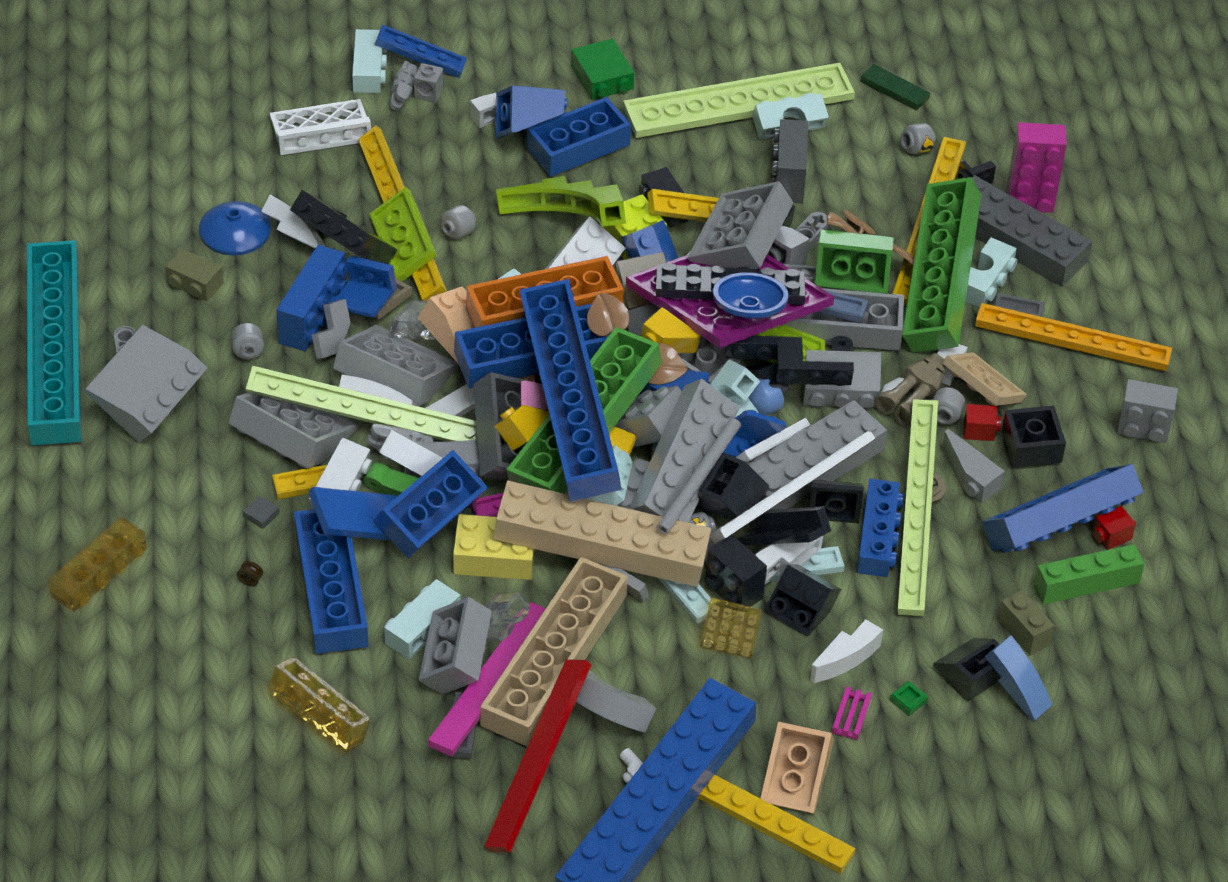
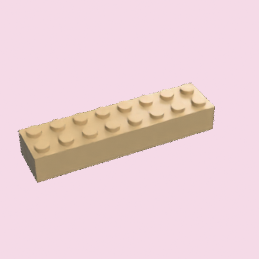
M507 480L496 519L493 539L576 559L583 557L601 565L698 587L711 528L677 520L668 534H662L657 529V525L663 518L662 516L585 498L570 501L568 494Z
M580 557L481 705V727L528 747L565 660H585L627 596V575Z

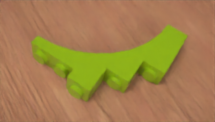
M565 176L542 179L540 183L496 189L499 214L527 211H561L590 216L598 221L602 227L626 224L623 198L617 184L593 188L591 180L567 184Z

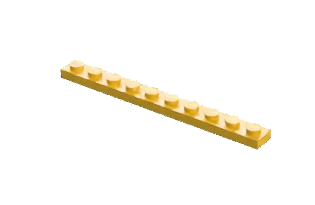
M376 125L358 138L382 200L386 202L405 188L383 132ZM434 259L412 274L421 298L425 303H427L430 297L447 291Z
M943 137L928 184L956 179L959 163L965 151L966 141ZM925 196L907 248V252L914 259ZM906 258L903 260L893 294L904 295L905 306L908 303L913 265Z

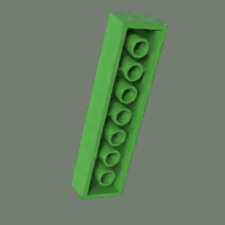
M972 177L927 184L902 333L903 338L913 353L959 347L982 196Z
M615 327L590 360L609 433L662 364L658 343ZM548 415L506 470L509 481L564 494L567 491V485L550 416Z

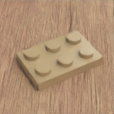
M974 352L947 355L942 363L950 369L949 372L952 375L967 382V386L971 390L981 393L985 397V401L993 406L1021 403L1027 395Z

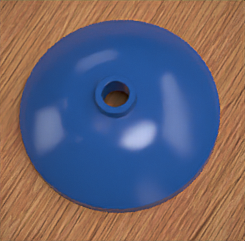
M242 201L225 202L211 208L204 214L199 224V234L202 242L212 251L223 255L236 256L251 253L262 247L271 233V223L268 215L263 213L262 209L258 206Z
M736 273L721 278L714 285L713 299L722 310L733 316L744 319H761L773 316L785 308L788 302V291L781 282L767 275Z

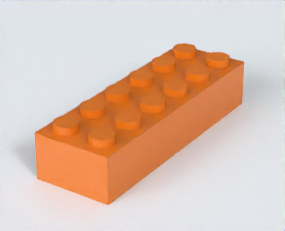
M604 256L467 286L466 307L476 328L525 318L520 295L521 289L569 279L575 305L578 307L592 304L600 293L610 294L623 303L624 288L609 257Z

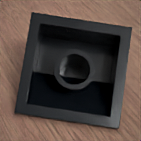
M812 480L808 507L824 506L828 521L859 524L864 486L863 484Z

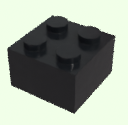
M1054 405L1005 410L1002 433L1013 468L1062 463L1066 441Z
M731 534L708 549L705 583L711 591L721 596L729 607L734 608L737 612H745L764 598L767 565Z

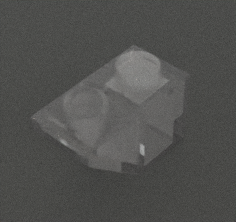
M413 300L397 313L392 319L388 337L436 339L417 318L427 301Z

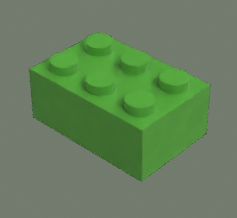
M821 229L815 285L887 294L894 237Z

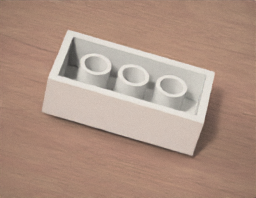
M589 216L575 230L545 269L608 256L613 265L626 248Z

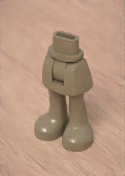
M933 353L930 357H925L923 360L908 366L904 371L905 378L892 390L880 393L875 398L876 408L885 415H890L896 409L895 419L897 423L905 429H910L913 399L923 400L927 396L934 395L939 390L945 369L947 368L942 364L944 358ZM913 388L915 390L914 393L898 406L904 395Z

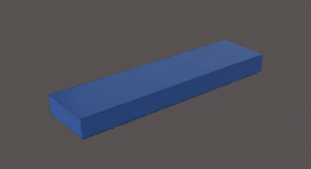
M385 25L381 26L374 44L417 62L441 67L443 72L460 78L467 59L464 56Z

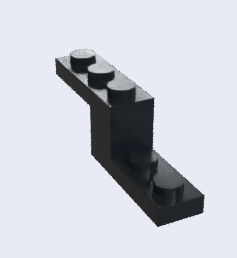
M750 336L744 340L731 343L725 348V358L738 360L775 359L777 384L836 386L852 384L854 362L803 361L802 337Z

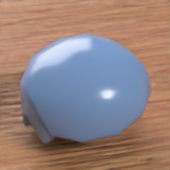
M759 379V384L748 398L759 414L771 415L783 408L784 397L780 388L769 386V379Z

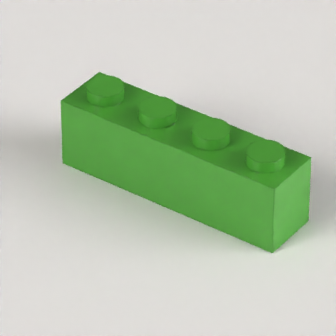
M1135 544L1038 565L1034 586L1042 603L1048 604L1139 584L1145 563Z

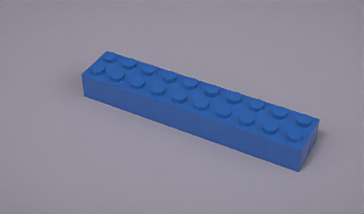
M569 279L521 289L520 295L570 501L622 490L616 459Z
M709 678L556 874L555 882H633L756 721V702Z

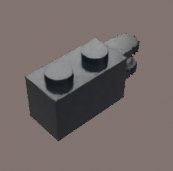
M667 167L641 174L639 192L647 200L648 192L651 189L684 193ZM661 216L668 227L675 226V218ZM679 218V220H681L682 223L688 222L687 219Z

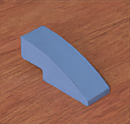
M1012 636L1003 640L985 656L1001 676L998 680L999 683L1032 722L1052 706L1040 676Z

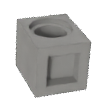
M421 63L414 77L415 98L437 103L444 88L443 68Z

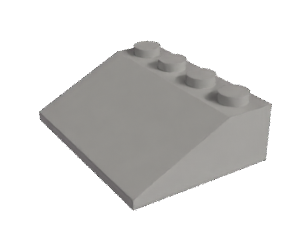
M780 181L722 193L687 258L692 262L712 266L720 265L725 268H760L794 202Z
M141 325L84 389V392L140 443L158 427L206 371L207 367L190 350Z
M375 325L340 341L333 369L340 371L342 375L359 377L388 386L411 399L413 405L419 407L431 400L457 370L459 364L446 356Z
M249 392L236 397L229 424L236 427L240 433L252 436L257 439L258 443L275 449L279 455L289 457L296 461L300 467L308 469L323 463L335 452L341 439H348L357 431L359 426L341 415Z

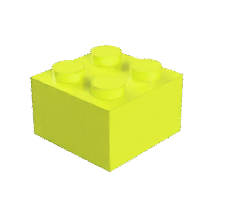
M642 194L623 202L626 224L603 228L624 246L622 236L663 219L661 216L650 215L649 202ZM626 249L621 254L624 260L629 259Z

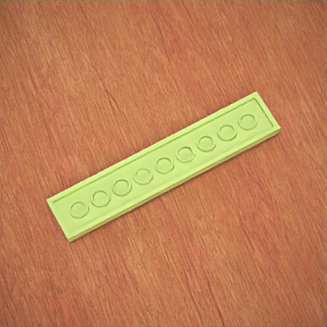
M841 63L624 100L623 109L635 137L639 138L751 118L755 106L763 101L775 102L785 97L797 98L807 93H822L824 103L830 104L854 99L855 92Z

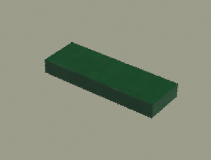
M875 64L861 75L860 82L915 110H918L930 98V92Z

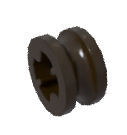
M252 561L243 562L241 569L237 572L239 581L252 587L257 586L259 579L263 575L262 568Z

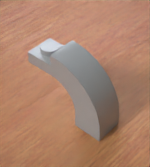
M589 670L576 700L585 708L606 719L641 732H646L656 710L645 698L624 692L607 684L591 670Z

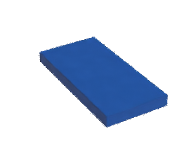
M312 487L309 490V496L324 534L391 540L373 520L382 509L396 498L395 495Z

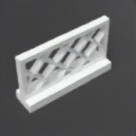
M360 99L270 113V120L278 141L280 155L360 143L358 138L371 129V121L366 116ZM357 108L354 112L347 110ZM332 112L333 114H332V115H327V114H324V113ZM307 115L311 116L308 119L302 117ZM340 115H342V116H345V117H347V118L343 120V119H340V118H338V117H339ZM287 119L286 122H282V121H279V120ZM317 119L323 120L322 123H318L315 121ZM296 122V123H299V124H301V125H300L299 127H297V126H294L293 124Z

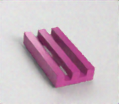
M846 686L832 727L833 734L858 740L871 702L872 693L861 694L862 690L858 689L856 692H853L851 687ZM851 698L853 702L844 729H840L848 700ZM862 701L864 703L855 730L851 732L849 730L858 702Z

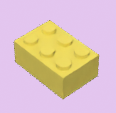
M459 514L453 554L454 574L532 580L535 549L493 539L497 517Z

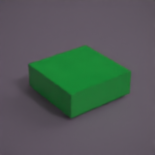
M907 681L890 695V701L910 716L927 703L928 696L913 683Z

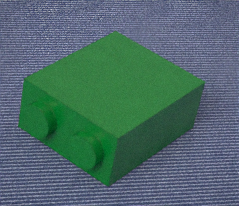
M613 38L571 49V67L591 100L634 89L635 72Z

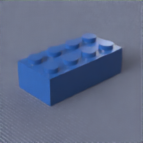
M605 97L527 128V149L551 177L629 146L631 124L608 97Z
M317 245L277 308L279 344L304 352L307 351L311 343L313 344L312 334L318 333L320 328L324 327L327 323L323 305L333 302L348 283V280H346L347 263H345V252Z
M452 450L382 509L373 521L409 559L474 503L488 487L461 457Z

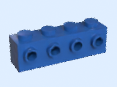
M869 479L857 569L859 574L888 577L889 568H895L897 552H892V547L897 548L899 532H894V528H899L901 513L896 512L897 508L902 509L903 493H899V482Z

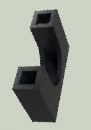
M304 190L300 192L290 208V211L363 259L389 264L398 250L383 239L346 218L347 215L332 205Z

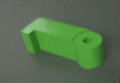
M377 462L372 464L364 478V483L379 494L395 495L397 498L419 478L390 469L388 466Z

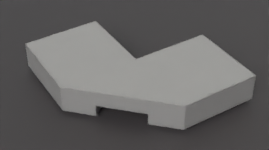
M340 299L323 305L328 329L312 334L316 359L336 354L340 341L345 339L351 323L346 299Z

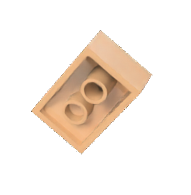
M463 287L430 297L417 317L457 363L458 361L454 353L455 332L475 328L466 307L467 291Z
M778 722L760 799L775 806L814 814L834 742L832 733Z

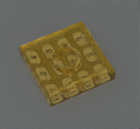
M711 597L700 646L751 659L762 610Z

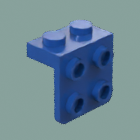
M350 256L346 261L349 282L333 301L346 299L348 312L374 317L397 289L393 265Z
M745 410L735 417L741 423V427L723 453L736 458L745 450L786 429V422L774 416L759 414L755 410Z

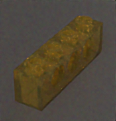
M123 517L118 519L48 580L51 597L73 612L87 604L95 593L100 589H104L111 579L118 573H122L128 564L144 553L147 549L145 532Z
M295 657L275 666L268 688L270 693L343 752L346 753L364 742L371 721L368 715Z

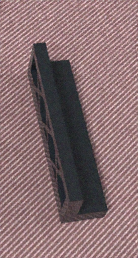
M824 506L767 510L750 521L751 532L737 538V540L744 546L809 543L831 532Z

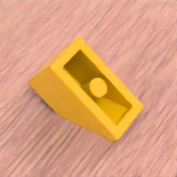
M663 307L643 324L641 337L656 343L667 344L677 353H695L701 335L693 331L688 325Z
M522 405L516 410L510 407L500 415L502 420L495 425V428L510 448L515 450L529 441L549 415V412L527 405Z

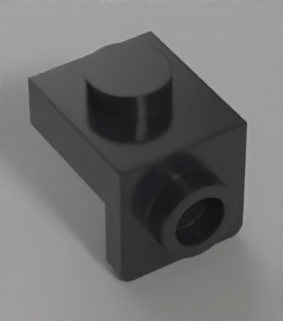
M963 160L959 163L957 177L962 179L977 176L992 184L994 182L996 165L992 161H988L971 168Z

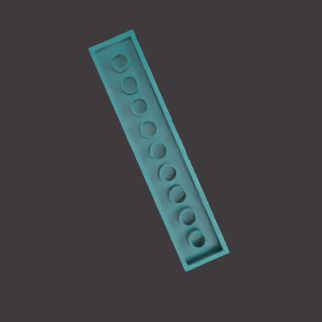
M76 240L27 243L28 431L31 445L82 442L79 257Z

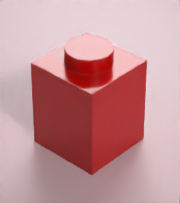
M967 404L964 417V439L994 441L996 431L1000 432L1001 417L997 416V406Z
M1119 506L1111 512L1097 516L1092 533L1097 542L1101 543L1106 550H1110L1132 540L1136 522L1122 506Z

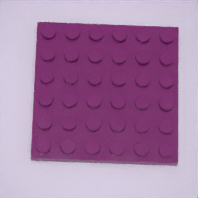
M688 255L667 262L682 266L696 264L703 267H713L712 265L689 261ZM766 255L763 264L758 268L790 269L769 255ZM657 266L626 277L627 287L660 309L663 307L688 325L693 331L719 348L726 347L731 343L744 340L747 337L765 332L771 328L784 325L787 322L803 318L808 314L834 305L833 295L805 278V304H787L780 312L767 318L744 319L725 312L714 300L656 297Z

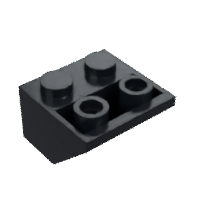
M722 453L699 491L700 508L732 521L762 501L769 489V484L745 461Z
M787 564L764 611L805 635L810 636L830 613L842 589L799 564Z
M972 638L934 662L933 667L969 701L999 682L998 680L1001 676L985 658L999 643L995 639Z

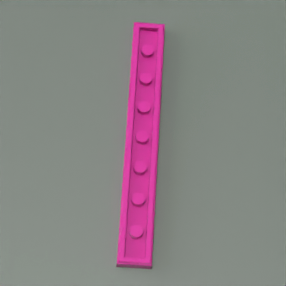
M530 602L481 668L479 680L469 684L429 738V747L451 757L455 754L479 721L481 705L546 608Z

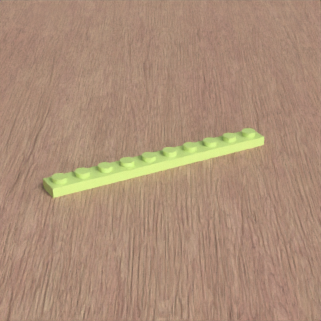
M252 366L246 386V392L374 424L414 430L446 442L477 440V427L474 420Z
M913 399L898 615L924 616L938 416L937 400Z

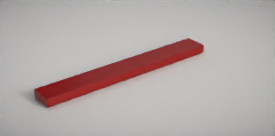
M565 660L484 845L489 852L511 853L591 668V664L587 660Z

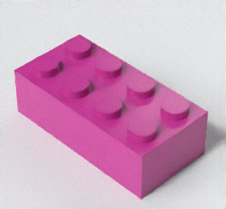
M1020 122L1017 124L1006 193L1039 212L1054 213L1067 146L1065 125Z

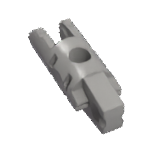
M404 61L396 73L391 89L392 95L389 104L391 109L395 111L402 108L413 90L417 66L408 61Z
M373 424L370 430L372 434L368 435L366 440L371 446L382 447L391 429L415 443L433 442V437L414 430Z

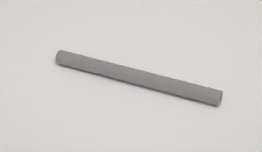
M731 418L659 522L657 529L660 533H669L741 427V423L737 419Z

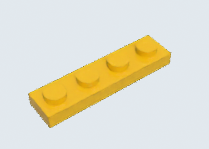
M651 189L648 192L650 215L707 222L719 199Z

